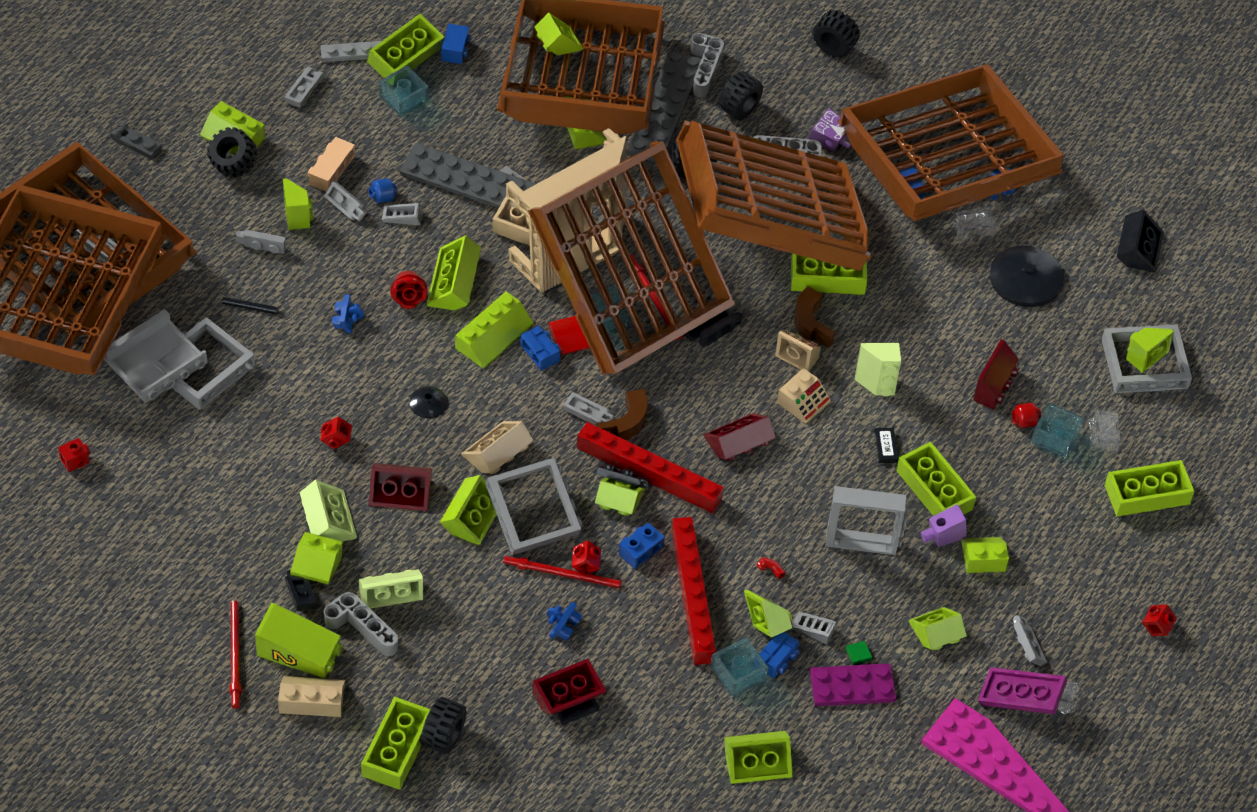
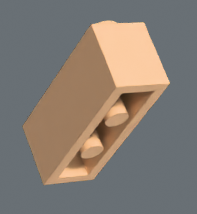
M337 137L331 143H328L326 151L318 157L317 163L308 171L309 185L327 191L333 181L337 182L355 157V145Z

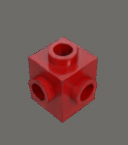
M338 416L322 425L320 441L336 449L351 440L352 425Z
M80 438L58 447L59 458L68 473L90 463V449L86 443H82Z
M588 540L573 547L572 567L587 574L600 569L601 549Z
M1167 604L1152 605L1142 624L1151 636H1167L1173 628L1177 617Z

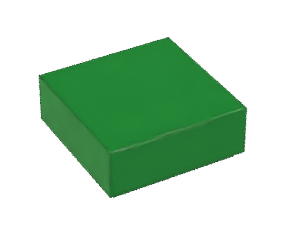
M865 641L846 645L845 650L852 665L872 660Z

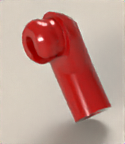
M762 557L757 562V567L760 570L765 571L766 568H769L778 579L786 575L777 561Z

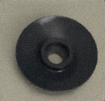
M427 386L414 391L410 397L409 404L411 410L416 415L423 418H434L446 410L448 399L442 390Z

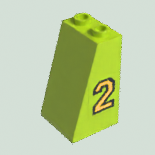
M272 602L255 634L257 656L322 678H326L327 673L332 672L335 665L334 659L341 654L343 648L340 635Z

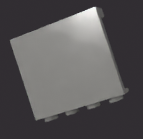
M165 309L112 342L104 358L108 365L144 403L155 399L165 390L171 389L178 378L186 379L190 374L203 368L208 363L206 351L200 352L171 322L170 314ZM181 337L184 342L160 361V363L171 370L168 374H164L150 361Z

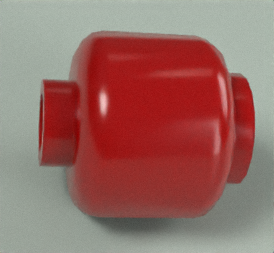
M1034 403L1018 404L1012 410V421L1020 429L1035 427L1038 424V420L1041 419L1040 408H1037Z

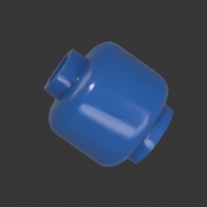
M388 178L374 180L371 187H369V196L376 203L391 202L397 195L396 184Z

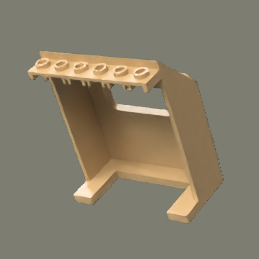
M608 128L603 131V134L607 137V140L603 142L604 148L525 191L519 188L513 181L506 183L507 198L529 218L530 260L516 246L509 248V261L541 293H544L547 289L550 290L556 284H561L562 281L558 272L554 270L528 210L549 203L625 161L626 136L620 139L618 134ZM620 173L613 178L627 207L626 181L623 174ZM607 181L598 185L604 200L608 204L611 215L618 214L620 209ZM591 189L583 195L592 213V208L598 203ZM575 198L569 201L568 204L580 231L584 233L590 227L578 200ZM560 206L553 210L566 242L575 238L562 207ZM624 219L616 224L621 237ZM609 227L602 230L601 235L610 255L613 256L619 252V249ZM594 236L586 239V244L595 264L597 265L604 261ZM577 244L572 247L570 251L581 273L589 267L579 245Z

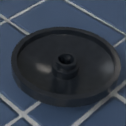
M1014 246L1003 250L994 258L990 268V282L997 294L1006 301L1023 307H1037L1053 301L1059 295L1064 281L1063 270L1059 262L1048 252L1032 246Z

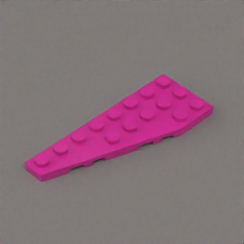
M956 698L921 740V744L1026 812H1069L988 718Z

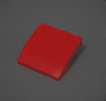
M576 316L548 322L553 341L561 349L560 356L590 349Z

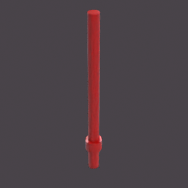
M630 254L631 260L645 288L651 284L645 275V269L642 264L638 263L635 256ZM654 290L649 293V296L665 323L670 325L671 323L659 296Z
M504 556L503 559L504 564L517 566L518 569L522 570L531 569L619 589L621 585L620 580L528 561V558L520 557L518 559Z
M237 601L231 602V684L229 685V693L233 709L240 707V694L242 693L239 667V602Z

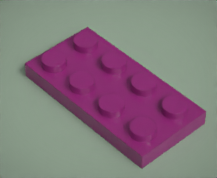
M890 663L810 668L814 706L895 702L896 700Z
M990 667L978 702L983 706L1056 714L1067 679L1066 676Z

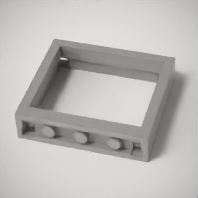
M207 317L201 322L196 323L184 335L194 344L206 333H209L237 355L239 359L198 392L181 378L175 380V385L172 388L199 410L255 367L254 354ZM180 337L150 362L164 374H168L171 370L160 363V361L182 344L184 340Z
M1178 324L1104 329L1102 344L1115 393L1189 389L1192 376ZM1143 328L1172 329L1174 331L1172 343L1180 373L1122 376L1114 342L1130 341L1131 335Z
M554 458L487 478L486 487L512 556L579 535L581 531V519L579 516L576 517L574 511L575 503L572 498H569L567 482L562 480L561 466L559 463H556ZM549 469L571 526L520 542L498 484Z
M835 486L825 546L896 555L897 547L901 548L904 526H906L909 503H906V495ZM840 506L895 512L896 517L892 536L836 529Z

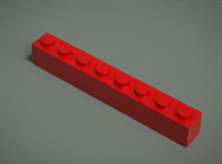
M586 422L577 435V449L608 464L615 465L621 470H632L634 475L648 479L650 484L710 513H714L722 501L723 486L589 422Z
M673 518L671 532L694 665L714 663L716 650L693 518Z

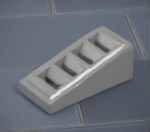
M420 203L384 205L382 221L421 225L423 210Z
M798 612L792 623V630L825 644L829 642L836 627L835 621L803 612ZM801 619L805 620L803 625H798ZM808 622L812 623L810 627H806Z

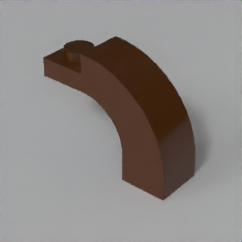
M807 286L797 299L794 317L796 328L804 339L810 342L816 339L819 344L829 348L834 342L835 332L818 322L813 315L821 307L823 295Z
M645 389L626 392L625 405L628 412L623 417L596 423V426L624 440L634 437L642 429L646 421L648 401Z

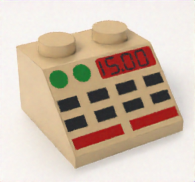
M785 330L778 333L775 356L799 369L805 368L807 371H810L819 359L821 347L796 333Z
M805 368L801 369L779 389L777 400L780 406L805 424L831 402L819 379Z

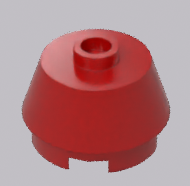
M404 271L398 274L390 289L392 299L400 304V307L406 309L415 308V305L421 301L424 302L428 292L426 282L413 271Z

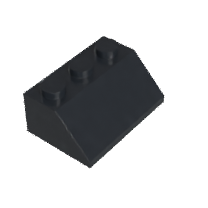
M1144 209L1125 216L1117 257L1127 267L1154 273L1157 268L1164 231Z

